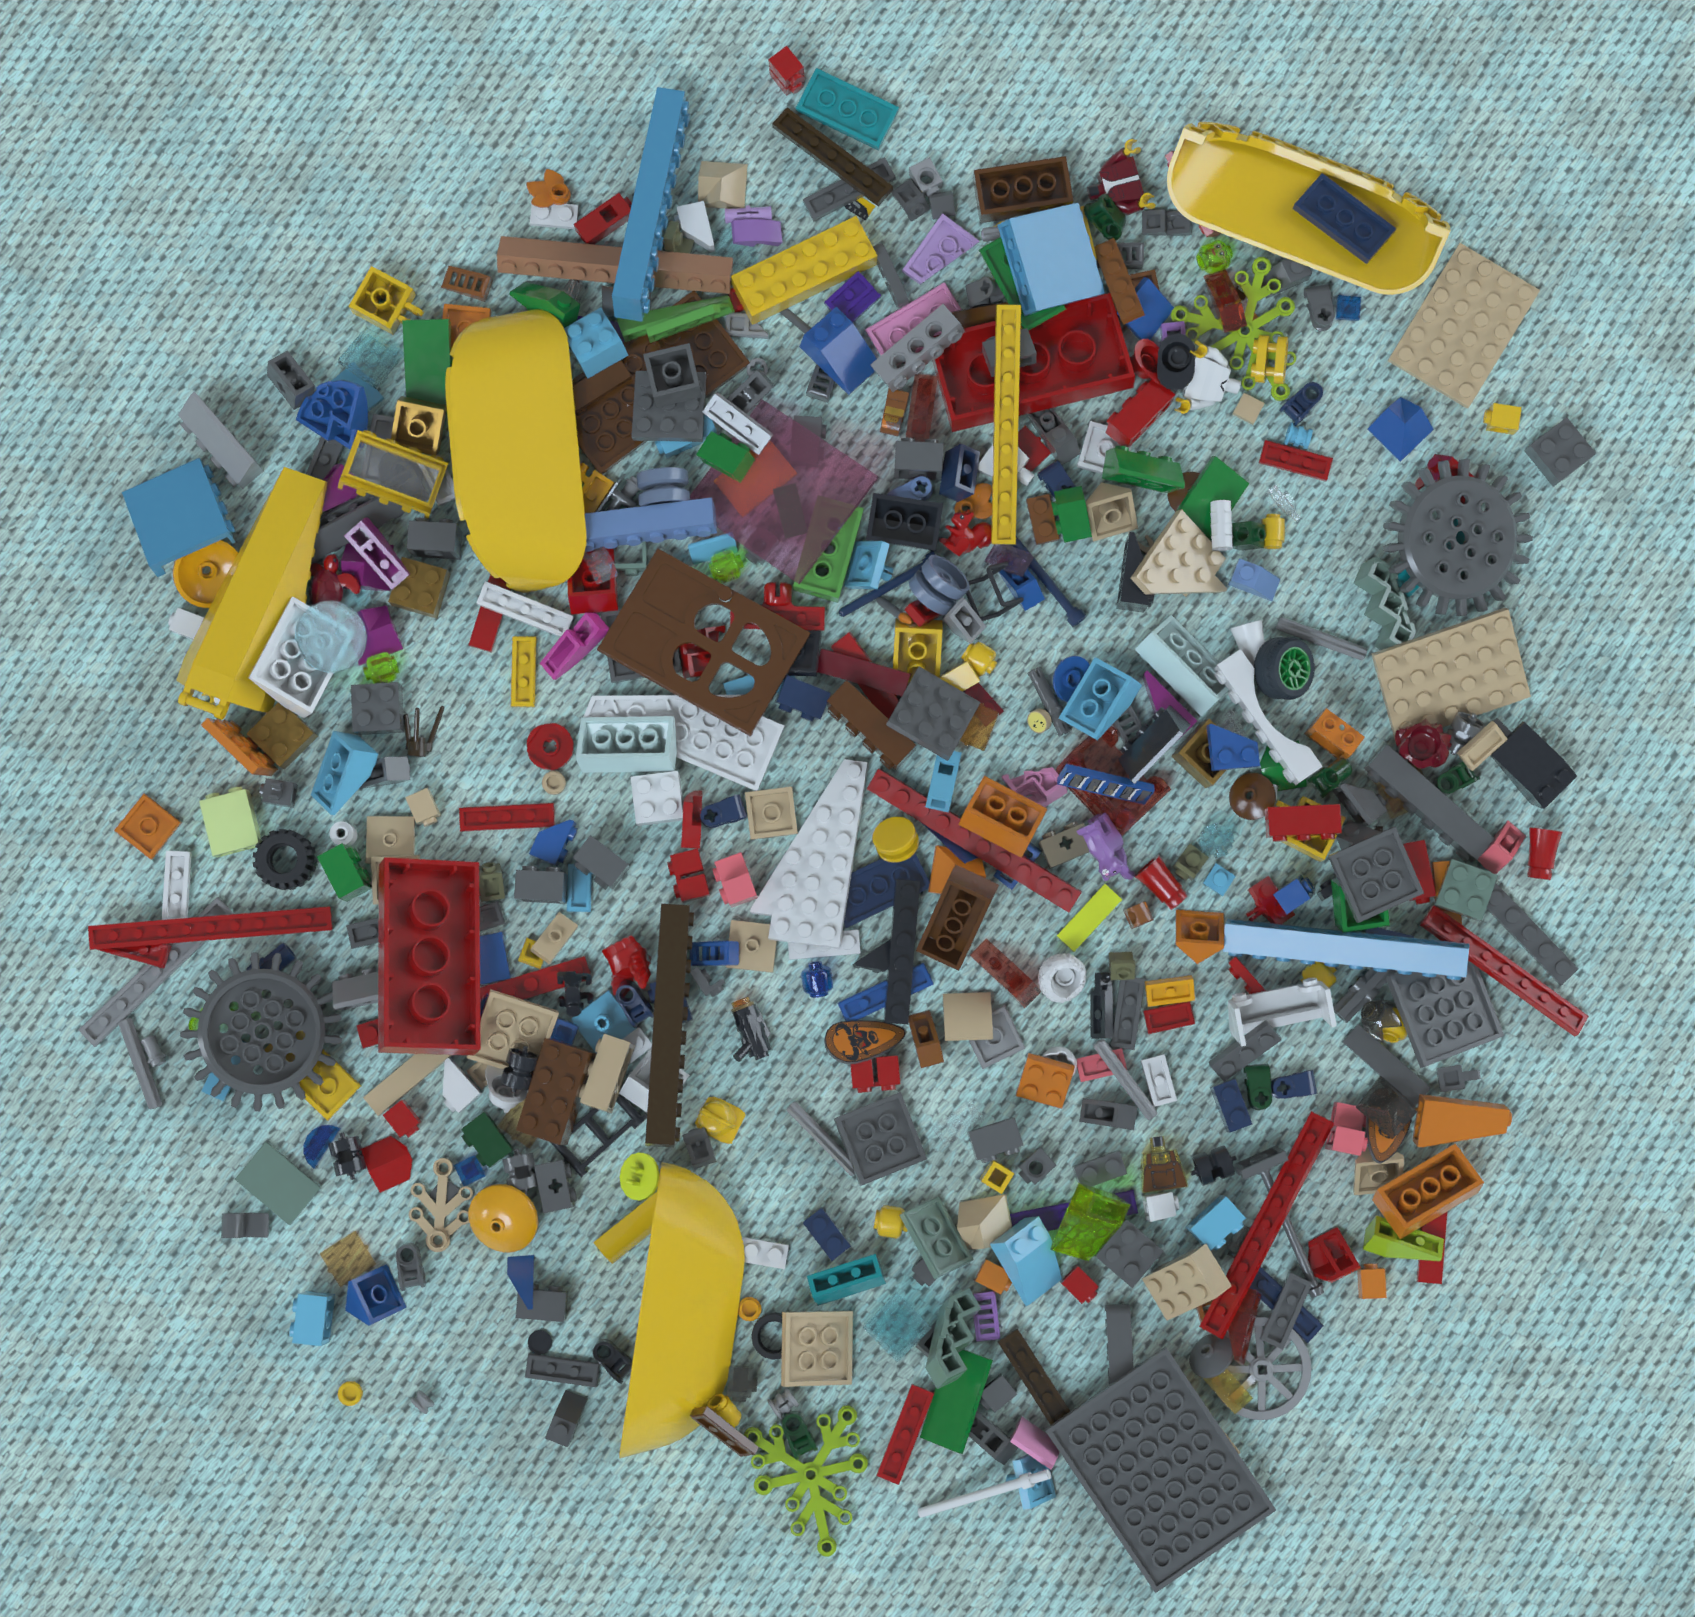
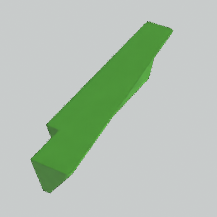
M726 295L649 310L648 314L644 313L643 322L617 318V322L625 342L647 335L650 343L735 313L729 296Z

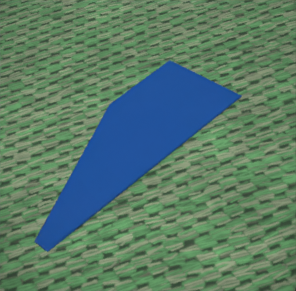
M924 825L964 863L978 858Z
M534 1255L508 1257L507 1275L527 1309L531 1310L533 1309Z

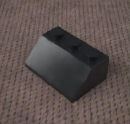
M873 493L866 541H884L892 545L936 551L943 503Z
M1171 705L1166 709L1161 707L1152 716L1155 721L1150 726L1145 723L1136 733L1139 737L1133 743L1129 740L1120 749L1123 754L1118 760L1134 784L1191 725Z

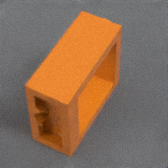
M1327 708L1315 718L1304 733V735L1337 759L1349 758L1365 738V736ZM1344 725L1345 729L1340 730L1339 726Z

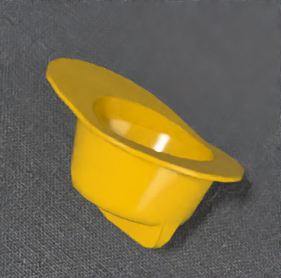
M708 1097L699 1111L695 1124L697 1128H705L708 1136L720 1142L732 1144L746 1114L740 1108L723 1099Z

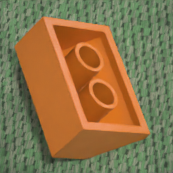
M984 776L958 825L1022 858L1047 808Z

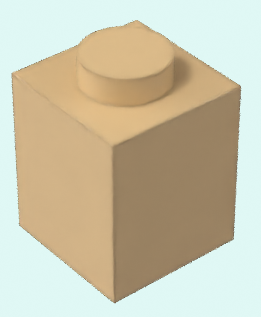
M428 788L405 797L418 825L430 826L437 822L436 818L441 816L433 795Z

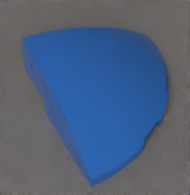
M348 380L322 383L316 387L317 390L312 396H307L298 411L296 421L327 441L336 440L351 450L357 431L363 432L368 427V405L364 387ZM360 442L358 449L364 448L365 444Z

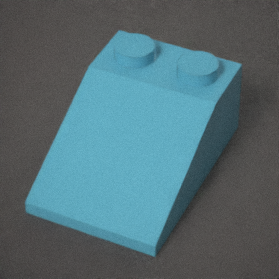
M1095 657L1059 716V719L1098 740L1127 710L1142 685L1133 677Z
M333 731L311 796L330 815H335L371 776L373 767L377 763L378 753L358 735Z
M1039 1216L1022 1219L990 1243L1025 1306L1030 1305L1062 1280L1051 1237Z

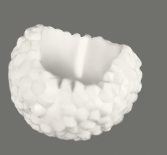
M1070 953L1050 956V958L1043 962L1039 970L1038 984L1040 990L1052 1002L1064 1003L1071 1001L1072 998L1079 995V992H1082L1087 978L1085 965Z

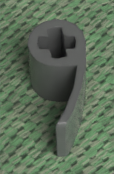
M222 1213L221 1238H267L269 1236L268 1213Z

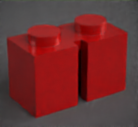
M785 46L769 58L768 62L770 76L784 94L788 96L791 92L796 94L803 88L805 77L804 66L788 46Z
M693 849L670 855L671 861L667 862L670 876L675 875L677 884L673 885L676 899L681 898L682 903L710 896L704 874L681 879V876L704 871L699 850Z
M898 1056L876 1057L877 1082L873 1080L872 1059L857 1064H850L852 1089L857 1088L858 1093L872 1092V1087L881 1086L882 1091L896 1090V1085L900 1084Z

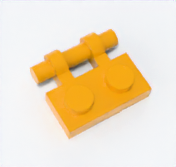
M581 463V480L585 484L582 488L585 514L593 513L598 510L615 483L596 470L593 471L590 477L586 476L585 473L589 467Z

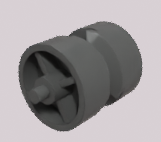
M1458 712L1451 724L1453 729H1448L1446 733L1451 735L1449 743H1452L1449 750L1452 755L1457 754L1462 747L1485 727L1484 723L1476 718L1477 715L1475 713L1470 715L1465 712Z
M519 1148L514 1149L515 1154H513V1157L502 1159L504 1171L509 1174V1177L506 1179L507 1185L519 1189L528 1196L527 1191H529V1188L538 1186L536 1173L533 1171L534 1166H536L533 1153L522 1155V1153H519Z

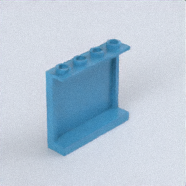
M1078 203L1010 218L997 225L1024 316L1105 294L1103 281L1100 278L1096 265L1097 261L1091 248L1090 237L1083 221V213Z
M200 458L122 492L148 565L157 577L166 574L163 565L228 537L232 544L236 543L233 537V533L236 532L231 520H227L225 516L229 514L224 502L219 501L218 498L221 496V492L216 482L213 483L211 480L214 477L213 471L209 464L204 465Z

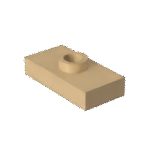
M559 912L532 946L531 952L548 964H551L577 930L578 925Z

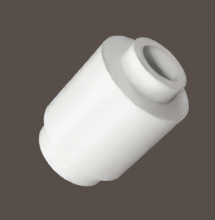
M340 821L331 827L330 838L337 845L343 843L351 846L357 839V831L349 823ZM344 829L345 836L339 838L340 831Z

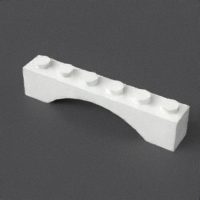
M1241 649L1217 664L1214 668L1216 679L1221 685L1225 684L1229 689L1228 695L1234 704L1238 703L1243 709L1242 716L1247 723L1254 725L1257 730L1255 732L1261 743L1266 742L1270 748L1269 754L1276 763L1279 762L1284 768L1282 772L1290 783L1293 782L1296 786L1323 767L1310 747L1286 738L1266 719L1255 695L1254 667Z

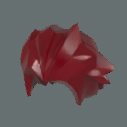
M1425 718L1422 722L1413 726L1409 725L1405 729L1399 728V730H1396V747L1403 759H1407L1410 763L1421 769L1426 767L1436 768L1445 764L1452 743H1449L1451 735L1443 732L1441 723L1438 725L1437 723L1430 724Z

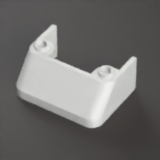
M1317 978L1304 979L1302 984L1246 995V993H1236L1232 995V999L1228 1000L1230 1032L1241 1046H1246L1244 1034L1249 1033L1265 1020L1273 1028L1323 1018L1331 1027L1337 1026L1330 988L1322 981H1317Z

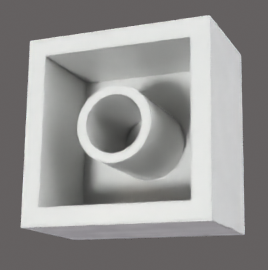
M678 771L631 777L637 826L682 821L683 799Z

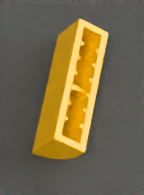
M657 1192L593 1242L612 1264L651 1234Z

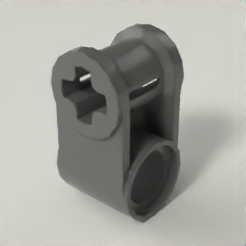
M983 277L965 286L970 308L990 305L1005 298L995 279L990 277Z
M1322 284L1304 288V298H1307L1308 301L1306 307L1309 310L1313 327L1318 331L1328 330L1335 318L1329 285ZM1323 315L1324 318H1327V321H1323L1319 316Z
M414 1243L403 1244L396 1251L400 1290L405 1291L406 1288L414 1286L426 1287L425 1272L422 1266L419 1247ZM404 1248H409L413 1251V1260H406L403 1257L402 1252Z

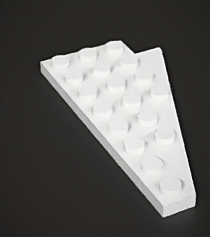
M677 695L592 696L583 716H674L677 758L755 791H758L785 727V725L762 716L753 731V735L750 737ZM716 695V696H720V697H737V696H741V695Z
M843 760L751 907V914L772 916L769 940L840 949L868 762Z

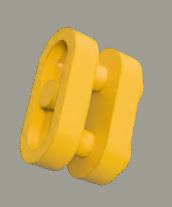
M1259 335L1258 340L1254 339L1253 354H1257L1256 363H1252L1251 377L1255 378V382L1265 383L1266 376H1274V384H1284L1288 337L1278 336L1277 343H1269L1270 337L1268 335ZM1269 352L1276 353L1275 367H1267Z

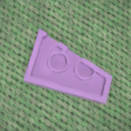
M942 213L904 266L902 272L921 285L980 241Z

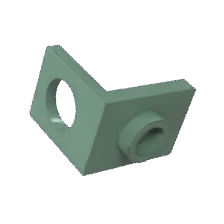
M642 542V563L614 564L615 571L625 572V576H638L639 572H644L648 565L647 542Z

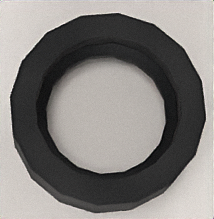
M777 1312L767 1313L760 1317L755 1323L751 1334L752 1344L756 1351L764 1358L771 1360L782 1359V1348L779 1350L767 1349L761 1342L760 1333L764 1325L769 1322L776 1321L782 1323V1314Z

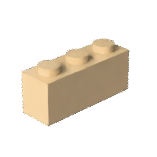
M604 1034L603 1038L598 1040L595 1048L597 1055L595 1060L591 1061L587 1070V1075H589L587 1083L582 1085L579 1093L580 1103L612 1114L635 1048L634 1044Z

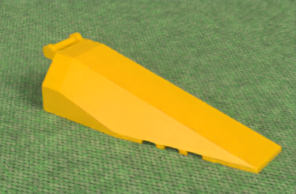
M283 467L183 659L176 681L184 685V689L178 698V704L185 707L190 705L214 714V717L220 720L225 718L230 703L266 713L273 708L275 699L251 681L249 676L291 597L293 596L306 604L307 595L305 593L307 582L311 576L310 566L312 557L315 554L314 543L316 533L319 532L320 516L322 515L327 487L326 481ZM197 690L220 699L218 705H214L193 697L194 691Z

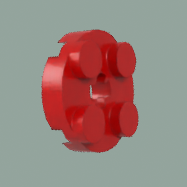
M559 724L539 725L531 731L527 738L526 746L529 759L534 765L543 770H558L564 767L573 756L574 742L571 734ZM555 741L557 744L554 745L557 747L556 750L549 753L545 752L544 749L546 747H544V744Z

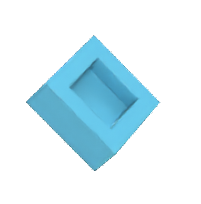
M1215 863L1202 884L1223 896L1236 876Z

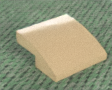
M990 992L943 994L945 1041L993 1039Z

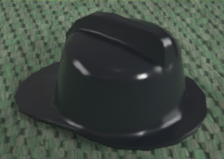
M1179 333L1171 334L1164 338L1159 347L1157 377L1161 385L1175 391L1185 388L1194 376L1196 356L1190 353V350H1196L1194 343L1186 335Z

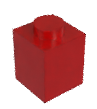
M405 1099L399 1101L383 1114L400 1138L405 1135L409 1138L420 1130L417 1125L422 1121Z
M1077 1265L1060 1281L1081 1304L1085 1301L1089 1303L1098 1294L1096 1289L1099 1286Z

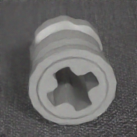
M788 1388L784 1389V1393L775 1395L776 1398L774 1400L767 1399L770 1407L780 1420L783 1419V1413H789L793 1406H799Z

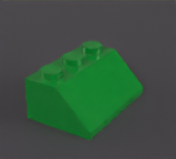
M1115 446V448L1106 451L1102 479L1162 493H1170L1183 489L1185 486L1180 463L1173 462L1171 457H1151V453L1146 451L1134 453L1130 452L1129 448L1125 446Z

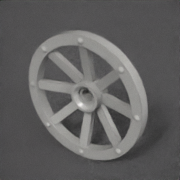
M1249 1317L1239 1320L1230 1325L1225 1334L1232 1342L1233 1348L1249 1364L1229 1365L1223 1373H1249L1250 1375L1229 1396L1222 1387L1219 1375L1210 1378L1216 1395L1224 1405L1236 1414L1254 1420L1274 1419L1291 1411L1304 1397L1311 1378V1360L1307 1347L1293 1329L1284 1348L1292 1341L1298 1350L1301 1363L1273 1365V1361L1283 1351L1276 1346L1265 1358L1264 1342L1260 1339V1336L1263 1332L1262 1326L1266 1325L1268 1317ZM1255 1326L1257 1357H1253L1232 1336L1245 1328ZM1258 1365L1265 1366L1263 1373H1258ZM1301 1371L1300 1382L1294 1394L1273 1376V1373ZM1257 1380L1258 1410H1250L1235 1403ZM1267 1380L1287 1399L1282 1405L1269 1410H1265Z

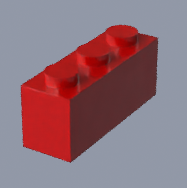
M1153 380L1149 383L1143 382L1137 390L1138 394L1134 398L1130 396L1123 403V409L1119 413L1115 411L1108 418V427L1105 433L1120 446L1130 448L1171 406L1176 394L1170 389L1158 385Z
M1340 804L1267 807L1264 809L1266 838H1273V842L1287 841V837H1297V841H1309L1311 836H1321V840H1333L1335 835L1342 833Z

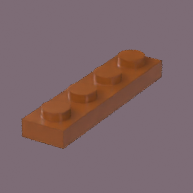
M1112 238L1095 246L1094 249L1098 263L1123 325L1144 316V310L1115 239Z

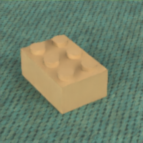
M1207 1244L1157 1267L1142 1278L1167 1321L1217 1298L1231 1287L1230 1282Z

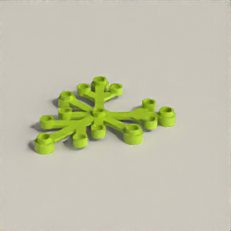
M1265 257L1256 258L1252 264V272L1255 274L1252 286L1248 281L1249 276L1247 272L1238 271L1234 276L1235 283L1241 287L1248 299L1244 317L1236 324L1216 319L1208 307V299L1204 295H1198L1193 303L1194 307L1202 315L1190 313L1185 306L1181 305L1176 306L1171 312L1172 322L1184 321L1185 324L1190 322L1199 325L1196 328L1191 327L1186 331L1185 335L1187 337L1188 332H1196L1197 337L1191 339L1192 342H1195L1199 336L1213 328L1230 332L1231 334L1210 347L1221 351L1237 342L1234 355L1229 361V366L1232 370H1240L1244 364L1243 354L1247 344L1251 351L1246 375L1241 381L1242 388L1247 391L1252 390L1256 384L1254 377H1251L1252 363H1256L1257 354H1253L1254 339H1258L1259 335H1268L1270 343H1275L1273 341L1274 335L1284 337L1280 331L1271 333L1259 330L1258 328L1278 316H1290L1295 309L1294 301L1291 298L1283 297L1278 300L1275 308L1253 320L1257 302L1270 294L1279 292L1281 288V283L1278 279L1269 280L1267 285L1261 288L1264 276L1271 269V263ZM1259 262H1264L1266 264V269H1258L1257 264ZM1239 274H1243L1246 277L1244 282L1237 280ZM1272 282L1277 283L1278 289L1271 290L1269 284ZM1200 298L1205 301V305L1202 307L1196 304V301ZM1284 302L1290 305V309L1287 311L1281 308V304ZM1178 311H1183L1185 313V317L1183 319H1179L1176 317V313ZM1242 327H1247L1249 329V333L1247 335H1243L1241 333L1240 329ZM1288 351L1287 355L1293 357V362L1287 363L1286 366H1292L1296 362V355ZM1269 352L1268 359L1275 361L1276 353ZM1234 359L1240 360L1241 365L1239 367L1232 365ZM1266 376L1272 386L1270 391L1272 398L1276 401L1287 399L1290 394L1289 386L1286 383L1274 384V376ZM1246 379L1252 380L1253 385L1251 387L1244 385ZM1283 387L1285 390L1284 395H1278L1276 389Z
M844 1405L839 1409V1420L832 1432L830 1429V1416L822 1413L817 1417L816 1423L821 1429L824 1444L813 1462L804 1464L786 1453L783 1440L784 1431L779 1424L772 1425L769 1430V1435L773 1439L774 1444L763 1438L762 1431L757 1427H749L744 1432V1436L747 1438L750 1433H755L758 1438L753 1443L768 1452V1454L762 1455L757 1453L752 1456L751 1465L753 1468L761 1469L766 1464L782 1461L797 1471L774 1478L764 1474L759 1475L754 1481V1489L758 1494L767 1495L773 1488L800 1482L792 1496L788 1497L785 1502L786 1509L790 1512H795L799 1509L800 1500L809 1487L811 1498L798 1519L791 1524L790 1530L793 1535L801 1536L805 1531L806 1523L814 1512L820 1536L817 1550L825 1557L835 1553L837 1544L834 1538L829 1536L824 1510L837 1517L842 1525L851 1523L852 1513L847 1509H841L821 1496L819 1486L830 1492L835 1500L843 1501L847 1496L846 1488L842 1485H836L824 1476L850 1470L854 1473H862L868 1466L867 1458L862 1453H854L847 1461L822 1466L832 1449L844 1446L856 1447L860 1443V1437L856 1432H849L846 1436L840 1437L846 1426L853 1424L857 1419L856 1409L851 1405ZM845 1411L851 1412L852 1418L850 1420L843 1418ZM827 1417L829 1422L827 1425H821L819 1419ZM773 1428H779L781 1434L774 1436L772 1434ZM849 1436H856L857 1442L855 1444L849 1443ZM754 1458H762L763 1463L760 1466L755 1465L753 1462ZM856 1459H860L863 1465L860 1468H856L853 1462ZM813 1470L816 1474L813 1479L807 1478V1471ZM761 1481L767 1482L768 1488L765 1490L760 1489L759 1483ZM842 1489L845 1494L843 1497H837L835 1491ZM790 1500H795L797 1502V1506L795 1508H790L788 1506V1502ZM843 1513H847L850 1516V1519L846 1522L840 1518ZM800 1524L803 1529L801 1532H795L793 1526ZM830 1543L832 1548L829 1551H824L822 1545Z

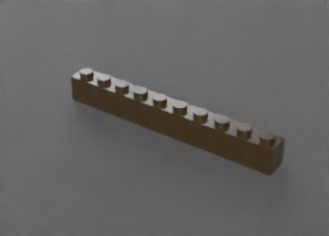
M661 903L645 1146L674 1148L675 1142H680V1127H676V1117L681 1118L682 1103H677L678 1093H683L684 1080L679 1079V1069H684L685 1055H680L681 1045H686L687 1031H682V1021H687L688 1007H683L684 997L689 998L690 983H685V974H690L691 959H686L687 950H692L693 936H688V927H693L694 912H689L690 905Z

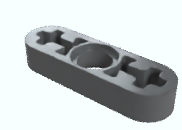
M883 243L873 246L877 254V266L882 277L887 280L885 284L896 307L900 308L909 304L905 289Z

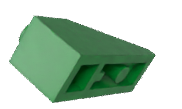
M524 282L509 293L510 296L528 310L539 309L553 314L564 328L577 321L580 303L562 290Z

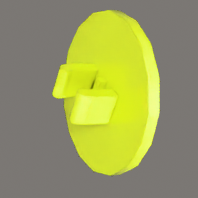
M638 1152L630 1155L624 1161L620 1171V1184L623 1192L630 1199L642 1201L648 1199L655 1192L660 1174L655 1159L649 1154Z

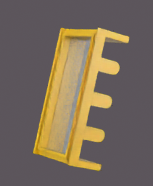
M358 430L339 479L338 488L342 490L344 485L357 489L356 493L360 496H365L366 493L380 497L379 502L388 505V502L391 501L402 505V511L410 513L413 509L424 513V518L429 519L448 463L444 462V459L439 456L431 455L430 457L422 454V451L417 448L400 446L393 439L387 438L384 440L376 437L377 435L371 431L363 430L362 432Z

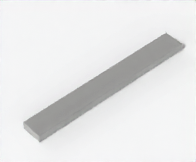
M217 897L197 917L230 915L234 913ZM206 941L168 944L172 947L165 969L148 964L145 965L78 1030L94 1047H97L119 1026L118 1023L121 1020L126 1019Z

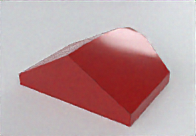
M393 1136L384 1138L361 1149L367 1170L380 1193L410 1180L412 1157L407 1146Z
M1338 1227L1308 1242V1262L1316 1278L1333 1283L1361 1268Z

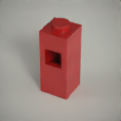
M617 193L574 223L575 231L585 244L595 245L628 222L632 202L627 196L623 198L620 193Z
M1425 840L1404 843V848L1424 894L1410 899L1409 902L1416 901V905L1429 903L1430 898L1436 896Z

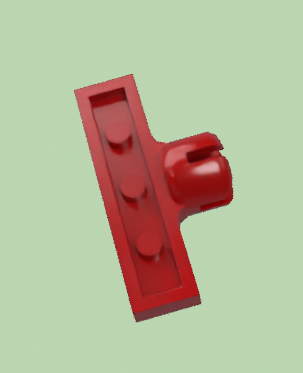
M776 582L765 584L764 601L761 606L804 630L824 631L825 607L793 605L792 586L790 583L780 582V596H776ZM730 611V625H731L732 622H733V620H734V618H735V616H734V614ZM751 623L744 627V629H760Z

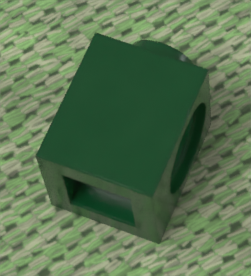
M1254 521L1232 523L1233 549L1253 550L1264 548V540L1266 538L1265 525Z

